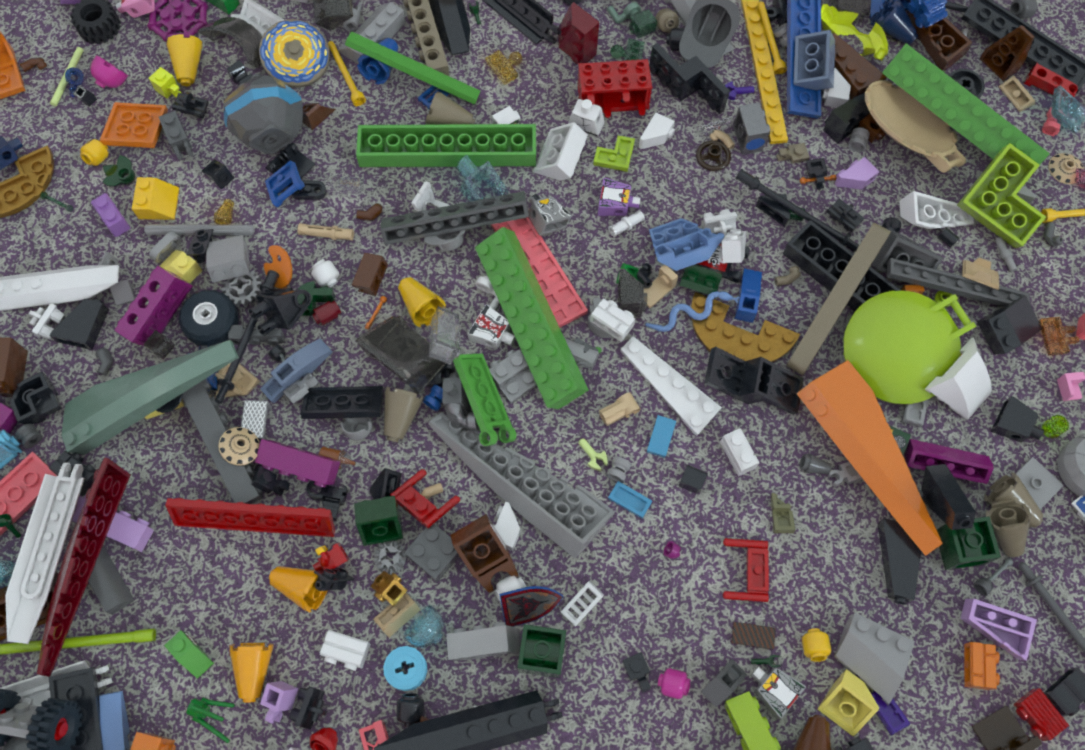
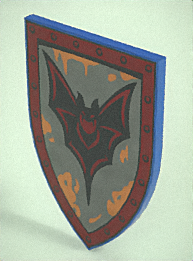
M541 586L525 587L499 594L505 625L511 627L533 622L544 617L563 598V595L559 592Z

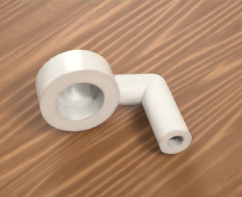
M480 276L475 285L478 289L495 296L490 307L496 310L500 302L488 276Z

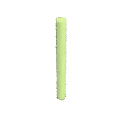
M76 48L50 101L51 105H58L84 51L82 48Z

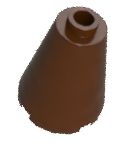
M821 715L809 717L793 750H831L830 723L826 721V718Z

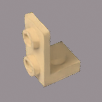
M663 265L659 269L658 277L652 282V286L642 290L640 300L648 308H652L676 286L678 275L668 266Z

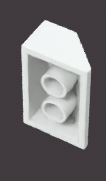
M575 122L550 129L533 172L559 181L571 178L581 151L585 146L588 134Z

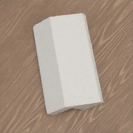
M244 0L241 13L231 14L227 30L259 49L261 39L268 28L284 19L253 0Z

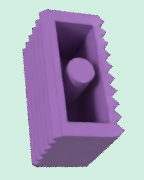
M107 193L91 201L92 206L114 237L131 229Z

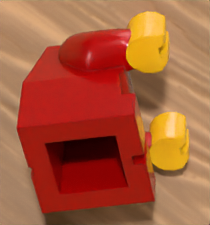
M340 542L333 545V549L330 551L326 545L315 549L317 555H321V557L318 558L319 562L313 565L314 570L333 569L349 560Z

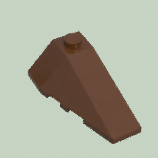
M1021 25L986 48L980 60L1004 82L1017 73L1025 62L1034 36Z

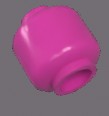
M668 668L664 674L660 673L658 686L661 687V692L664 696L681 699L684 695H688L691 680L687 677L686 672Z

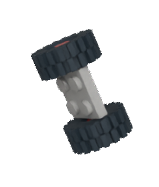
M0 689V747L4 746V742H7L10 736H16L29 740L26 745L30 750H71L70 746L75 745L76 736L79 737L80 734L78 729L82 726V722H80L82 713H79L81 707L77 706V702L59 698H48V701L44 700L41 703L42 706H32L28 703L19 702L21 697L17 695V692Z

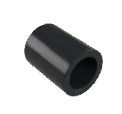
M948 228L944 229L938 236L950 248L960 239Z

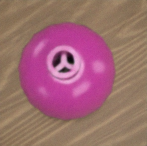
M98 55L95 56L91 63V75L96 79L95 83L104 89L106 86L117 88L128 77L126 73Z

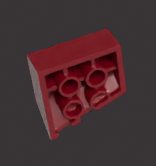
M573 2L559 25L561 34L558 35V48L569 55L574 63H588L597 55L599 21Z

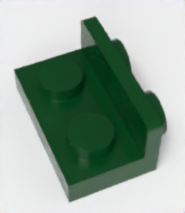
M694 264L685 268L679 286L709 295L712 292H717L722 273Z

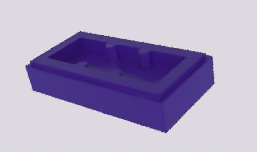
M876 691L871 693L879 706L876 714L891 736L911 724L894 699L887 705Z

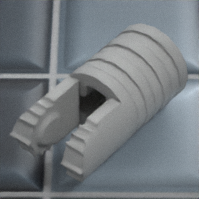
M347 0L343 27L348 31H356L359 25L362 4L358 3L356 9L351 8L352 0Z

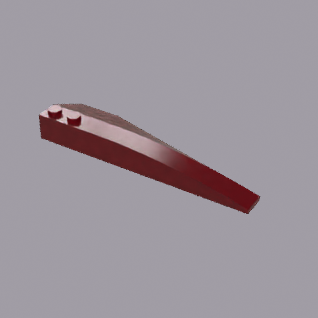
M104 457L99 469L94 473V481L91 488L86 492L85 503L61 564L44 629L37 669L38 675L50 677L131 476L130 473L109 458Z

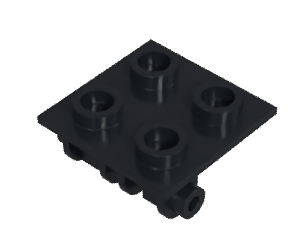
M292 142L283 151L281 150L280 154H277L272 161H269L265 169L274 174L291 160L296 164L299 176L302 178L316 164L298 151L296 144Z

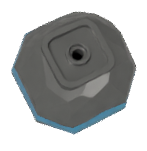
M254 74L250 80L240 84L224 100V123L228 130L248 147L265 154H274L290 144L301 129L303 123V102L301 96L277 78Z

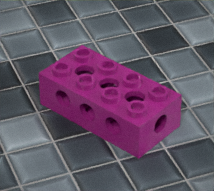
M157 265L151 272L145 285L140 288L135 300L130 303L125 315L118 321L115 331L132 343L151 348L193 285Z

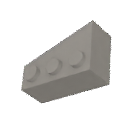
M505 622L493 623V627L486 628L485 625L474 626L473 630L466 631V628L454 629V633L446 634L448 660L451 661L482 659L489 656L500 657L503 654L510 653L520 654V631L518 628L505 625Z

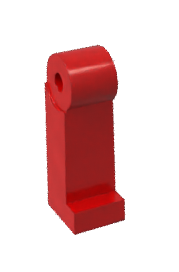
M1038 63L1031 69L1023 83L1029 87L1034 85L1067 103L1073 101L1078 90V86L1075 83Z

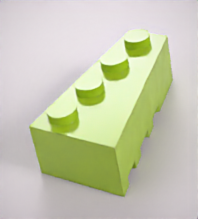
M748 691L725 702V709L737 736L742 735L740 743L743 750L781 749L777 738H772L769 732L770 725L765 716L762 717L758 710L760 705L755 696L752 697Z

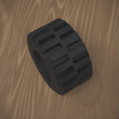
M80 0V3H76L75 8L71 10V22L84 41H89L91 44H94V42L101 44V41L106 43L108 42L107 39L110 38L112 40L114 38L113 35L119 33L117 30H120L121 26L119 24L121 22L108 0Z

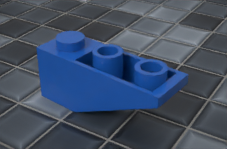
M743 269L739 290L740 298L738 299L734 319L753 323L759 305L762 272Z

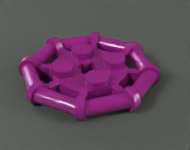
M158 0L155 3V11L149 13L147 27L150 31L159 35L164 42H167L168 37L178 34H184V38H190V35L194 36L203 27H207L208 4L201 0ZM169 1V4L165 8L160 9ZM190 1H192L197 6L192 7L191 5H189ZM200 12V18L195 19L196 13ZM156 14L160 15V21L156 22ZM160 27H165L167 32H164Z

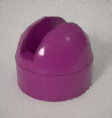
M669 541L664 547V555L671 559H676L680 556L681 547L677 543Z

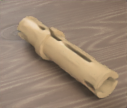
M302 223L298 225V235L327 237L332 240L345 239L353 241L354 229Z

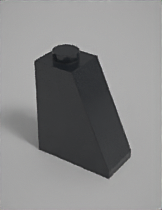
M84 299L51 331L49 336L58 343L93 350L109 309L101 300Z

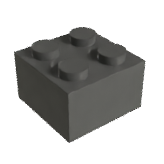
M435 524L430 528H425L404 552L409 560L436 583L460 557L452 544L451 537Z

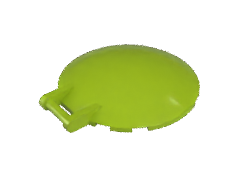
M901 290L884 292L864 302L853 313L844 332L843 355L845 361L849 360L872 388L877 398L892 404H915L935 396L933 393L927 392L925 388L935 377H942L961 356L960 336L975 328L976 325L970 321L960 306L956 294L937 303L929 297L916 292ZM951 305L963 323V328L958 329L945 306Z

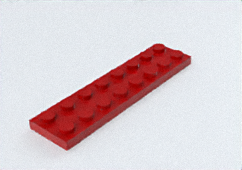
M167 498L165 504L174 526L334 537L335 534L331 510L325 508L313 509L303 506H271L262 503H229L220 500L215 502L202 499L187 500L184 498Z

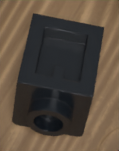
M215 159L202 170L203 174L213 180L220 189H223L234 179L227 167Z

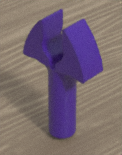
M733 81L725 84L731 91L728 96L730 100H735L737 94H748L755 91L754 86L735 87Z

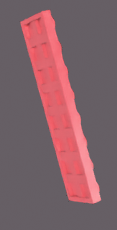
M529 217L491 224L494 232L502 227L515 232L559 328L588 313V309L543 238L536 231Z

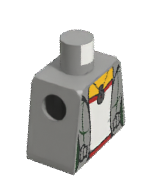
M758 666L751 674L760 683L754 693L777 720L782 719L806 688L804 684L778 668H773L767 674Z

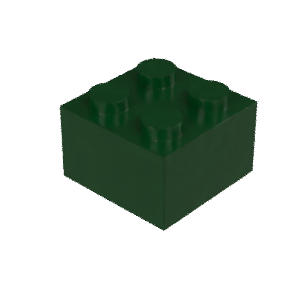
M395 496L354 503L355 522L363 546L404 539L401 515Z

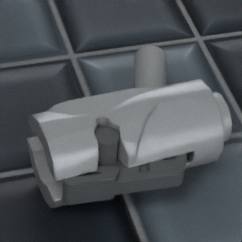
M565 338L577 366L592 370L599 357L598 349L579 338L573 341Z

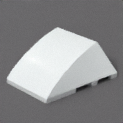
M971 338L960 350L962 355L942 377H935L925 388L927 392L933 393L937 396L938 400L948 404L949 408L965 419H969L992 391L987 368L974 338Z

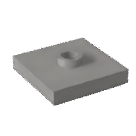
M1034 457L1030 458L1015 473L1019 476L1040 510L1064 486Z

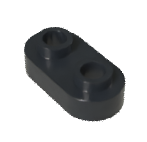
M302 180L305 184V187L301 189L303 191L301 193L296 191L292 194V197L298 200H320L326 196L327 189L322 181Z

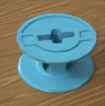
M409 646L398 647L391 651L386 657L383 666L387 682L394 688L402 691H410L419 687L427 675V662L417 649ZM405 663L408 666L414 665V667L408 669L407 674L403 671L397 673L398 670L404 668L403 664Z

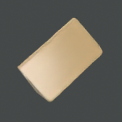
M1012 76L999 86L1019 112L1036 104L1033 97L1015 76Z
M405 593L395 606L390 604L374 618V621L390 638L421 609Z

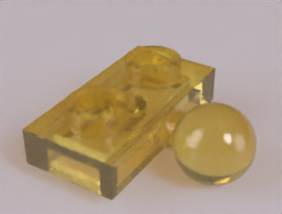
M497 50L485 58L487 64L504 85L518 77V73L512 65L521 64L523 59L521 53L517 51L512 52L507 60L502 52Z

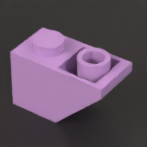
M864 157L860 161L855 160L847 170H841L836 175L837 179L834 184L837 187L862 190L876 179L879 171Z

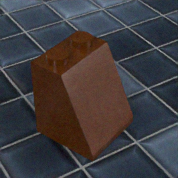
M11 337L0 338V394L4 397H13V393L18 387L17 384L23 381L28 351Z

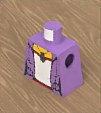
M604 178L598 216H627L628 207L639 208L640 197L630 196V185Z

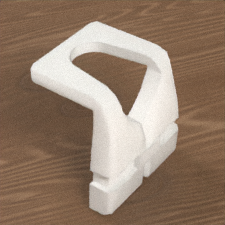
M427 181L423 183L419 193L416 194L411 202L416 212L426 210L427 203H432L438 208L450 206L435 200L430 182Z

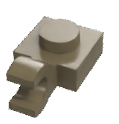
M805 143L788 145L787 148L779 149V154L776 155L778 162L790 159L791 164L803 162L810 158Z

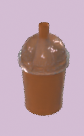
M323 446L318 454L341 461L339 470L346 469L350 465L355 466L356 462L352 461L351 455L345 450L341 451Z

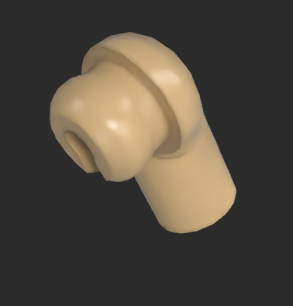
M716 129L710 134V138L713 141L720 139L727 148H734L735 144L727 133Z

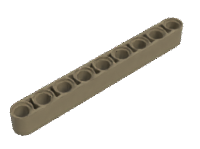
M876 223L872 224L786 365L788 368L802 376L805 374L890 235V230Z

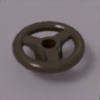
M710 140L698 147L696 158L704 169L720 171L729 165L731 152L724 143ZM709 146L707 153L701 154L703 149ZM722 149L726 154L725 161L721 159ZM710 159L715 161L718 166L708 165L703 160Z

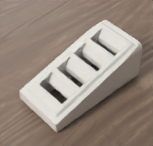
M588 581L564 607L561 613L576 627L602 599L604 594L591 581ZM587 589L596 596L595 600L586 592ZM582 595L591 603L589 606L580 598ZM576 601L585 609L584 612L574 604ZM570 607L580 615L578 618L569 611Z

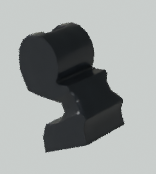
M240 60L227 68L229 77L238 86L247 82L252 77V74L247 75L245 67Z

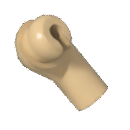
M441 483L429 486L422 491L421 495L429 500L431 496L442 493L443 487Z

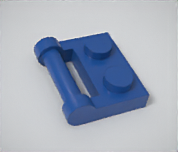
M291 160L265 180L271 202L277 208L294 192L305 187L304 182L299 176L296 164ZM293 182V184L289 188H287L284 192L278 195V193H280L283 189H285Z

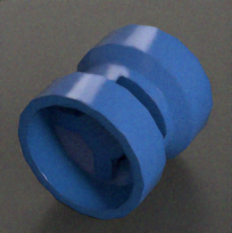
M433 385L430 389V394L424 397L423 403L438 412L441 408L443 389Z

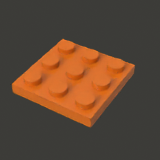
M114 102L100 142L108 146L155 148L162 129L159 116L167 114V106Z

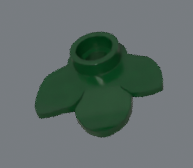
M120 155L117 165H104L103 170L107 177L103 180V183L107 186L131 183L135 179V173L131 169V161L127 157Z

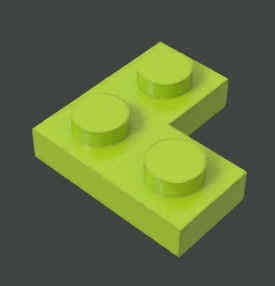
M618 135L614 150L597 147L593 165L628 172L635 138Z

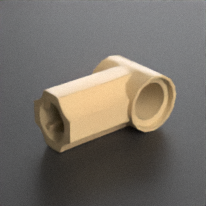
M631 392L620 396L616 402L599 410V414L604 424L608 426L624 417L629 418V415L632 413H638L640 407Z

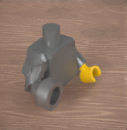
M455 371L449 378L443 379V406L451 421L456 422L459 426L461 424L471 432L480 431L474 413L471 412V405L458 372Z

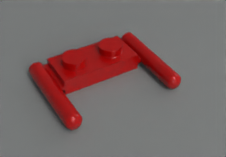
M421 469L392 492L390 496H395L397 503L420 523L424 524L426 528H430L460 502V497L455 495L441 508L437 509L435 505L412 487L427 475L426 470Z
M725 538L723 540L724 546L747 548V592L724 591L723 598L768 602V541Z

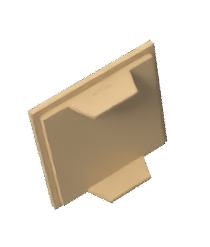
M980 257L974 262L963 260V277L999 290V273L991 269L990 261Z

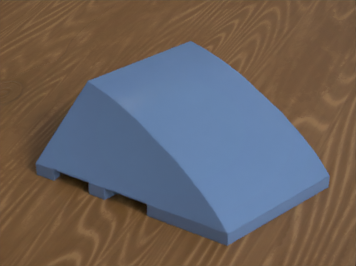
M682 218L649 229L657 261L675 271L708 260L724 238L723 233H711V229L698 228V224Z

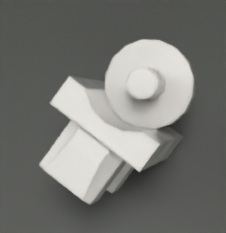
M729 209L722 210L720 215L715 216L711 212L704 213L703 229L709 228L711 233L720 232L726 236L728 230L736 229L737 214L736 212L731 213Z
M50 303L46 311L39 307L37 312L30 310L28 313L32 317L29 324L35 326L32 332L37 338L41 336L51 339L52 337L49 335L54 329L49 327L48 324L51 320L60 324L65 318V315L52 303Z

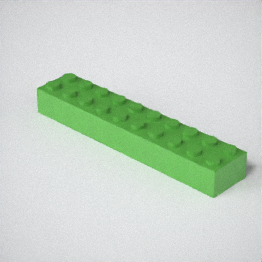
M907 43L882 72L992 159L1009 143L1039 165L1050 154Z
M536 124L358 125L356 157L359 167L536 166Z
M505 227L500 228L478 244L475 249L547 408L560 409L589 391L515 232Z

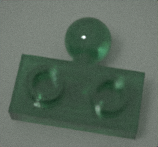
M629 38L626 50L621 45L616 44L612 46L610 54L616 59L624 57L623 61L642 60L645 42Z

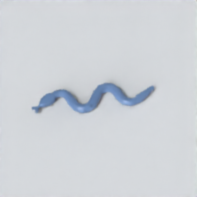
M725 291L712 292L706 298L702 313H697L685 303L677 304L672 307L669 314V323L666 326L646 323L645 326L659 332L670 331L675 326L679 311H685L692 319L701 321L707 319L711 314L714 298L719 297L723 301L735 300L738 303L737 299L740 297L734 298Z

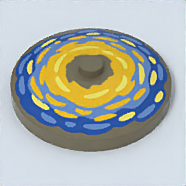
M287 19L275 23L264 33L259 46L261 64L268 76L277 78L291 88H301L313 84L324 75L329 65V47L324 35L315 26L302 20Z

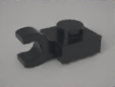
M824 158L806 160L809 178H815L816 189H824V176H827L828 172Z
M259 466L255 471L251 485L267 494L274 491L277 495L282 496L284 490H289L290 483L285 480H276L277 475Z
M642 652L622 660L630 681L637 679L642 693L650 690L651 686L645 676L650 673V670Z

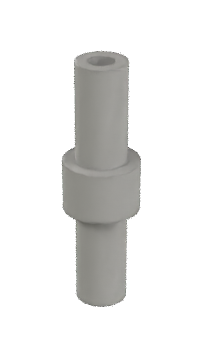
M1002 237L997 238L995 242L1000 250L999 255L1002 261L1005 260L1010 272L1016 271L1018 268L1012 259L1013 254L1011 250L1007 249Z

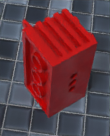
M648 59L579 63L577 82L579 99H588L592 102V105L600 106L606 118L611 117V112L638 110L639 115L644 116L646 110H649L652 93Z

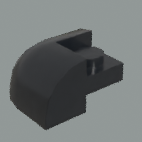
M39 372L18 383L13 397L10 398L17 421L24 425L43 422L46 420V416L62 409L55 387L43 372Z

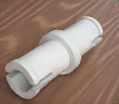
M638 210L628 217L621 218V221L609 226V232L613 237H616L625 230H631L634 225L644 221L645 217Z

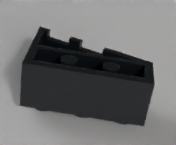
M865 93L855 96L852 100L832 110L830 116L826 119L823 131L837 144L849 136L853 129L858 127L860 121L870 114L865 102Z

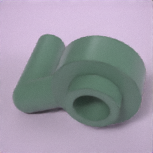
M632 2L625 7L621 15H618L613 6H609L607 11L615 23L620 24L625 19H636L640 15L641 8L637 2Z

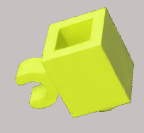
M162 67L148 78L154 90L167 99L171 95L177 98L178 93H182L179 91L180 88L174 76Z

